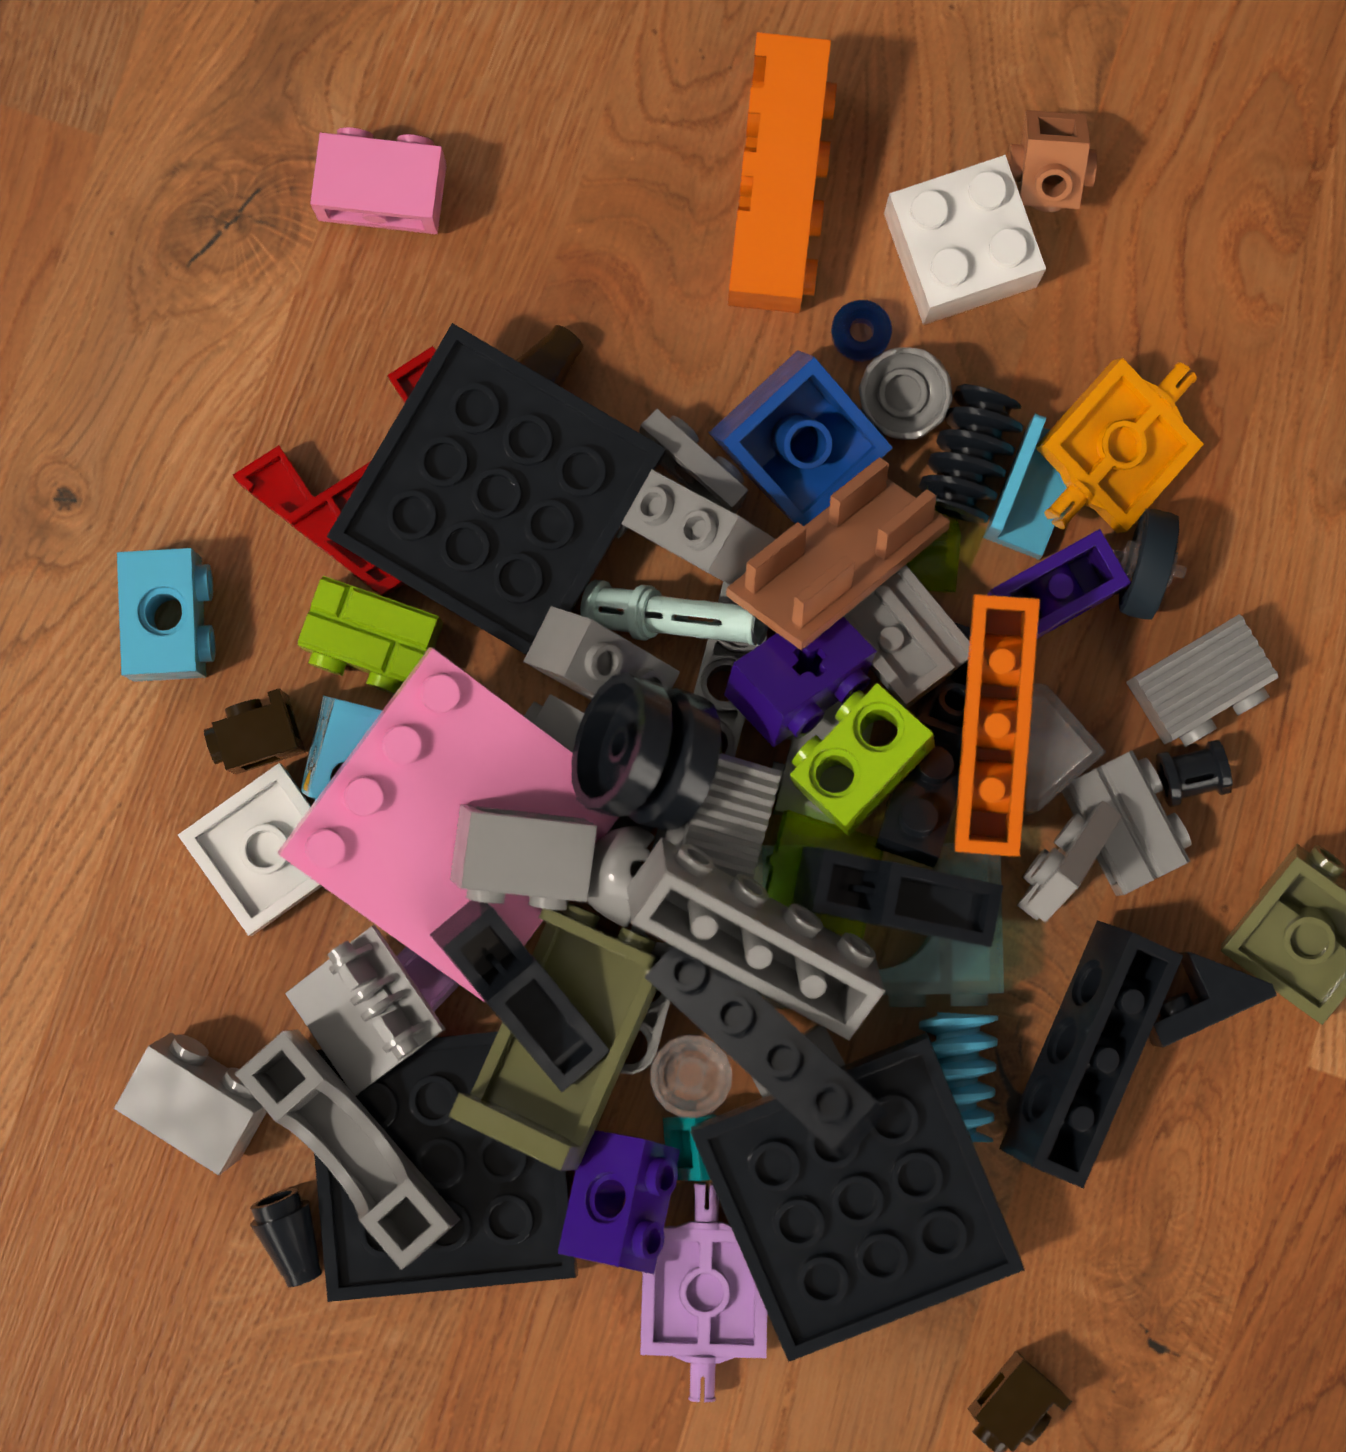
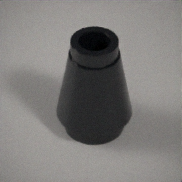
M290 1188L271 1194L250 1207L254 1216L250 1226L279 1273L284 1277L287 1287L305 1284L322 1274L309 1200L301 1199L297 1188Z

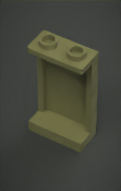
M567 902L566 910H562V912L542 909L539 919L546 921V925L532 956L539 962L608 1047L610 1052L566 1090L561 1092L502 1022L471 1094L459 1093L449 1114V1117L560 1171L578 1170L657 991V988L645 978V975L662 958L652 953L657 942L624 927H621L618 937L596 928L601 918L600 916Z

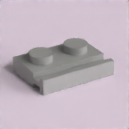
M907 565L902 567L843 616L876 650L870 669L891 695L906 709L954 674L956 669L968 662L969 640Z

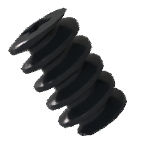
M962 384L956 387L953 395L954 400L960 407L949 408L945 417L947 425L952 429L940 431L936 439L939 448L944 452L931 454L927 463L931 471L936 475L923 476L919 488L922 493L928 489L937 495L935 511L962 521L987 523L990 516L976 506L977 500L995 501L998 493L986 485L984 481L986 477H1005L1007 471L994 462L993 457L994 455H1013L1015 448L1002 439L1001 436L1003 432H1022L1024 426L1010 416L1011 410L1021 409L1022 406L1016 400L994 390L976 385Z

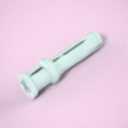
M593 580L584 591L580 607L581 616L592 619L611 631L628 632L632 638L643 641L655 637L658 633L699 639L742 642L757 646L763 643L768 629L767 625L737 604L662 596L659 590L650 585H640L635 590L612 588L607 581ZM688 616L721 620V623L690 620Z

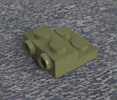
M1296 844L1260 889L1259 898L1223 941L1221 952L1256 978L1271 983L1278 994L1323 1025L1346 997V878L1341 876L1346 867L1336 856L1321 846L1315 845L1308 852Z

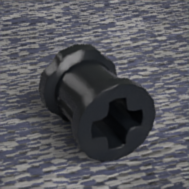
M1219 740L1207 742L1206 749L1171 756L1168 752L1156 755L1157 774L1162 783V794L1169 807L1179 806L1182 798L1215 790L1220 795L1231 793L1233 783L1230 765L1224 747Z

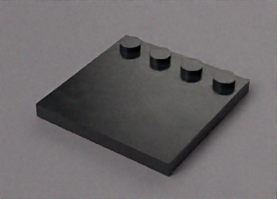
M452 323L328 533L327 538L527 655L551 606L568 612L573 611L623 525L621 523L651 470H656L666 453V449Z
M498 1031L435 1037L356 1095V1098L461 1219L415 1261L402 1270L359 1221L357 1210L350 1197L332 1172L314 1153L328 1302L569 1279L578 1276L577 1258L558 1254L570 1199L568 1170L560 1171L449 1117L458 1094H471ZM323 1049L316 1050L343 1081Z
M927 1032L840 1067L887 1112L844 1161L772 1094L691 1126L693 1140L788 1362L1025 1270L1021 1256Z

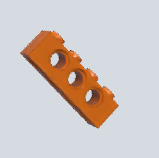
M973 595L954 834L955 852L1020 857L1040 599Z

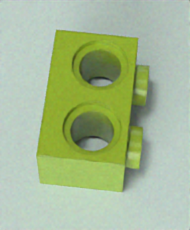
M878 683L866 695L861 690L851 695L837 711L835 718L839 723L823 740L817 735L808 740L796 753L791 762L796 767L790 773L794 786L848 836L863 823L935 747L933 733ZM878 720L889 721L898 729L895 739L890 744L882 747L869 745L862 738L866 727ZM835 765L848 767L854 773L851 785L839 793L828 792L819 785L823 772Z

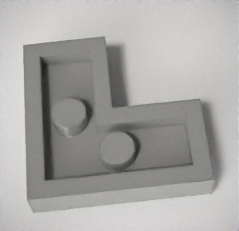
M1103 800L1086 819L1075 813L1053 842L1060 848L1058 850L1053 848L1050 852L1047 849H1043L1024 873L1022 878L1030 883V886L1017 906L1036 921L1040 918L1046 923L1079 887L1123 815Z

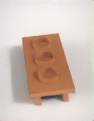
M879 457L832 494L830 506L809 523L803 526L797 522L746 563V573L727 587L726 596L802 651L949 529L950 520L934 510L937 495L928 489L916 498L887 478L889 463Z

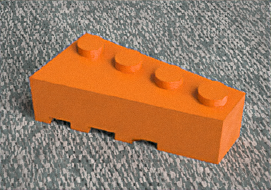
M757 32L728 306L799 313L802 295L814 296L818 259L807 258L809 236L820 237L822 229L824 200L813 199L815 179L816 177L827 178L831 141H821L820 135L822 119L833 120L837 83L826 82L831 40Z

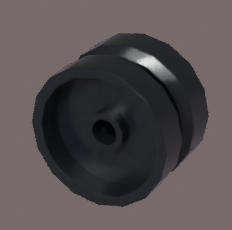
M630 673L613 675L598 689L585 710L576 734L572 755V785L577 800L589 810L610 816L628 815L636 823L663 831L679 829L696 814L706 799L717 772L721 750V721L714 704L703 696L678 688L665 690L655 681Z

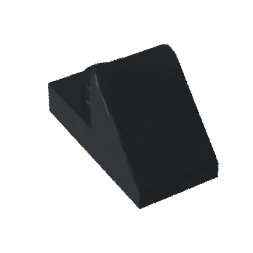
M1179 952V954L1183 955L1181 963L1198 998L1191 1001L1188 992H1184L1164 1000L1150 1032L1149 1039L1152 1046L1165 1047L1277 996L1276 991L1271 983L1192 952Z

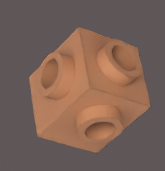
M1025 111L1021 144H1010L1008 163L1014 180L1017 181V188L1023 205L1031 206L1036 210L1044 212H1055L1062 208L1080 209L1083 186L1093 187L1097 169V150L1089 149L1090 137L1086 114Z

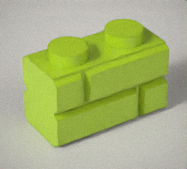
M322 576L297 645L304 651L311 653L308 664L343 676L346 666L369 673L366 681L367 685L395 694L429 647L435 649L442 630L443 621L438 615Z

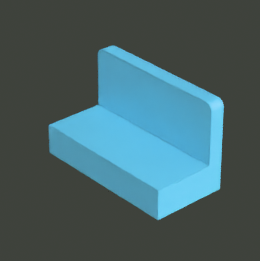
M1035 413L1025 429L983 538L1040 560L1055 526L1051 523L1054 519H1047L1044 511L1056 501L1067 487L1060 473L1035 448L1049 431V429L1043 428L1047 418Z

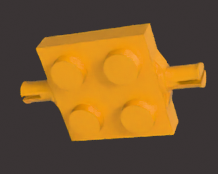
M1124 358L1112 360L1039 441L1035 448L1060 473L1067 487L1056 501L1044 511L1047 519H1054L1051 521L1053 525L1060 529H1065L1071 519L1086 505L1094 509L1116 533L1127 532L1144 513L1145 509L1155 501L1200 450L1204 443L1183 422L1178 407L1175 405V402L1197 380L1194 372L1187 373L1191 368L1181 362L1176 363L1171 372L1157 386L1142 379Z

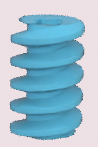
M937 1012V1016L920 1021L919 1029L936 1036V1041L931 1043L972 1141L993 1142L994 1140L991 1137L976 1131V1127L994 1122L995 1115L993 1112L977 1106V1102L994 1097L996 1090L994 1087L978 1081V1077L996 1071L997 1064L979 1056V1051L997 1046L998 1039L980 1031V1026L998 1021L999 1016Z

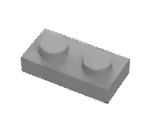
M656 409L640 425V434L666 449V453L659 464L683 486L734 514L742 507L748 489L742 485L744 482L742 474L725 458L718 456L714 460L697 444L699 442L698 436L686 422L676 416L668 419L661 411Z

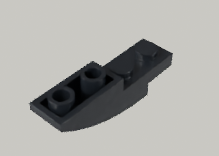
M955 623L966 638L970 640V627ZM968 662L956 669L954 674L920 699L915 718L933 733L935 747L889 794L886 804L887 809L874 847L933 868L940 857L958 795Z

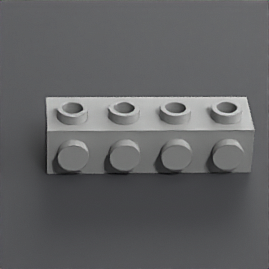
M661 838L627 887L632 924L848 1040L885 992L875 958L876 954L865 941L850 933H845L841 937L823 927L819 918L801 905L791 904L790 907H787L772 899L762 885L746 875L738 874L735 878L716 868L713 861L694 846L683 844L680 848Z

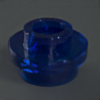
M856 300L844 305L836 313L831 327V337L836 349L843 356L854 361H869L880 356L889 345L892 336V324L886 311L878 304L867 300ZM856 323L867 324L872 330V337L867 341H857L851 336L850 328Z

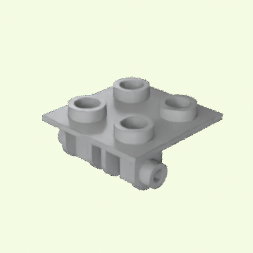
M375 925L368 928L352 942L346 941L327 954L330 958L285 993L347 1087L355 1096L445 1030Z

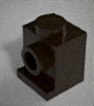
M281 689L267 692L271 703L269 705L262 706L260 699H252L227 707L225 709L227 718L212 722V727L204 729L206 744L214 764L223 762L227 771L237 775L306 753L288 694Z
M1015 1351L967 1409L973 1418L979 1422L972 1432L993 1452H1006L1008 1449L1014 1452L1021 1442L1030 1446L1042 1435L1052 1419L1047 1411L1053 1404H1056L1061 1410L1065 1411L1072 1401Z

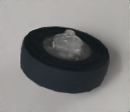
M1146 508L1139 519L1132 541H1128L1125 551L1113 550L1131 582L1119 593L1120 612L1128 616L1152 620L1159 609L1166 588H1169L1173 576L1184 579L1187 567L1177 565L1178 552H1176L1179 537V516L1162 510Z

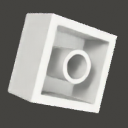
M1006 155L889 193L884 216L923 325L1038 286L1046 266Z

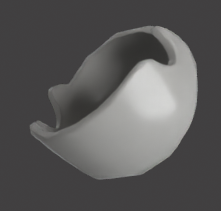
M896 347L884 351L881 356L876 357L866 367L859 385L863 414L879 432L896 439H918L927 435L944 422L953 401L951 377L942 362L928 351L919 348Z
M623 826L611 830L601 837L594 846L587 902L597 912L624 928L628 927L631 922L627 887L641 868L642 864L640 861H646L650 855L647 847L655 839L652 833L639 826Z

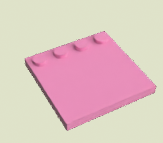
M429 647L277 853L484 1002L482 997L430 936L433 931L470 901L466 898L467 889H460L450 880L460 804L584 818L597 826L595 843L608 833L619 816L614 817L589 810L577 800L572 785L573 753L435 649ZM505 894L504 903L489 904L523 946H525L543 921L539 919L543 908L530 906V896Z

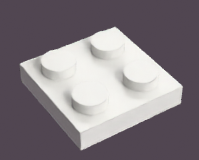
M280 763L178 834L248 936L255 935L322 887V885L277 853L311 807L307 798L285 767Z

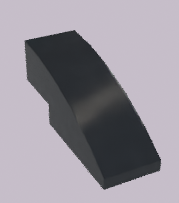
M803 846L792 904L801 905L816 914L992 948L1003 885L893 861L872 859L827 848Z
M470 900L430 934L447 957L561 1092L566 1090L610 1052L591 1026L489 903Z

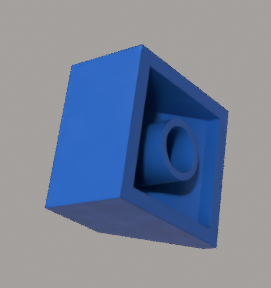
M799 350L708 432L743 473L793 524L798 522L803 526L830 506L832 494L879 457L883 458L893 448L814 356Z

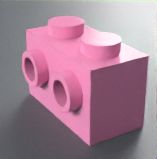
M339 128L337 134L320 133L310 202L318 221L438 235L447 165L442 147L434 146V142L429 138L410 134L398 136L397 141L373 139L372 133L358 128Z

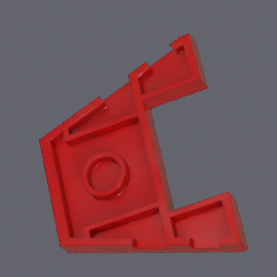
M433 346L387 375L404 404L436 350ZM279 445L233 474L242 488L378 595L386 597L405 585L402 581L327 538L328 533L370 462L316 497L312 496Z

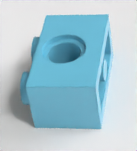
M191 548L117 552L121 675L133 682L207 678L206 662H214L213 626L204 625L203 601H212L213 579L210 565L202 564V557ZM167 601H179L182 607V616L179 623L169 630H158L154 620L158 607Z

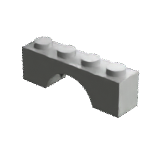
M298 1029L282 1031L235 1073L274 1121L295 1134L327 1166L353 1202L359 1221L401 1270L415 1261L461 1220Z

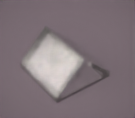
M1033 683L1023 818L1042 809L1106 753L1047 684Z

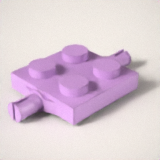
M694 1183V1221L678 1226H664V1245L657 1258L654 1274L642 1272L640 1355L673 1356L690 1363V1396L688 1400L700 1402L701 1377H705L704 1402L716 1401V1364L732 1358H766L767 1310L731 1226L719 1221L720 1200L713 1184L709 1183V1207L705 1208V1183Z

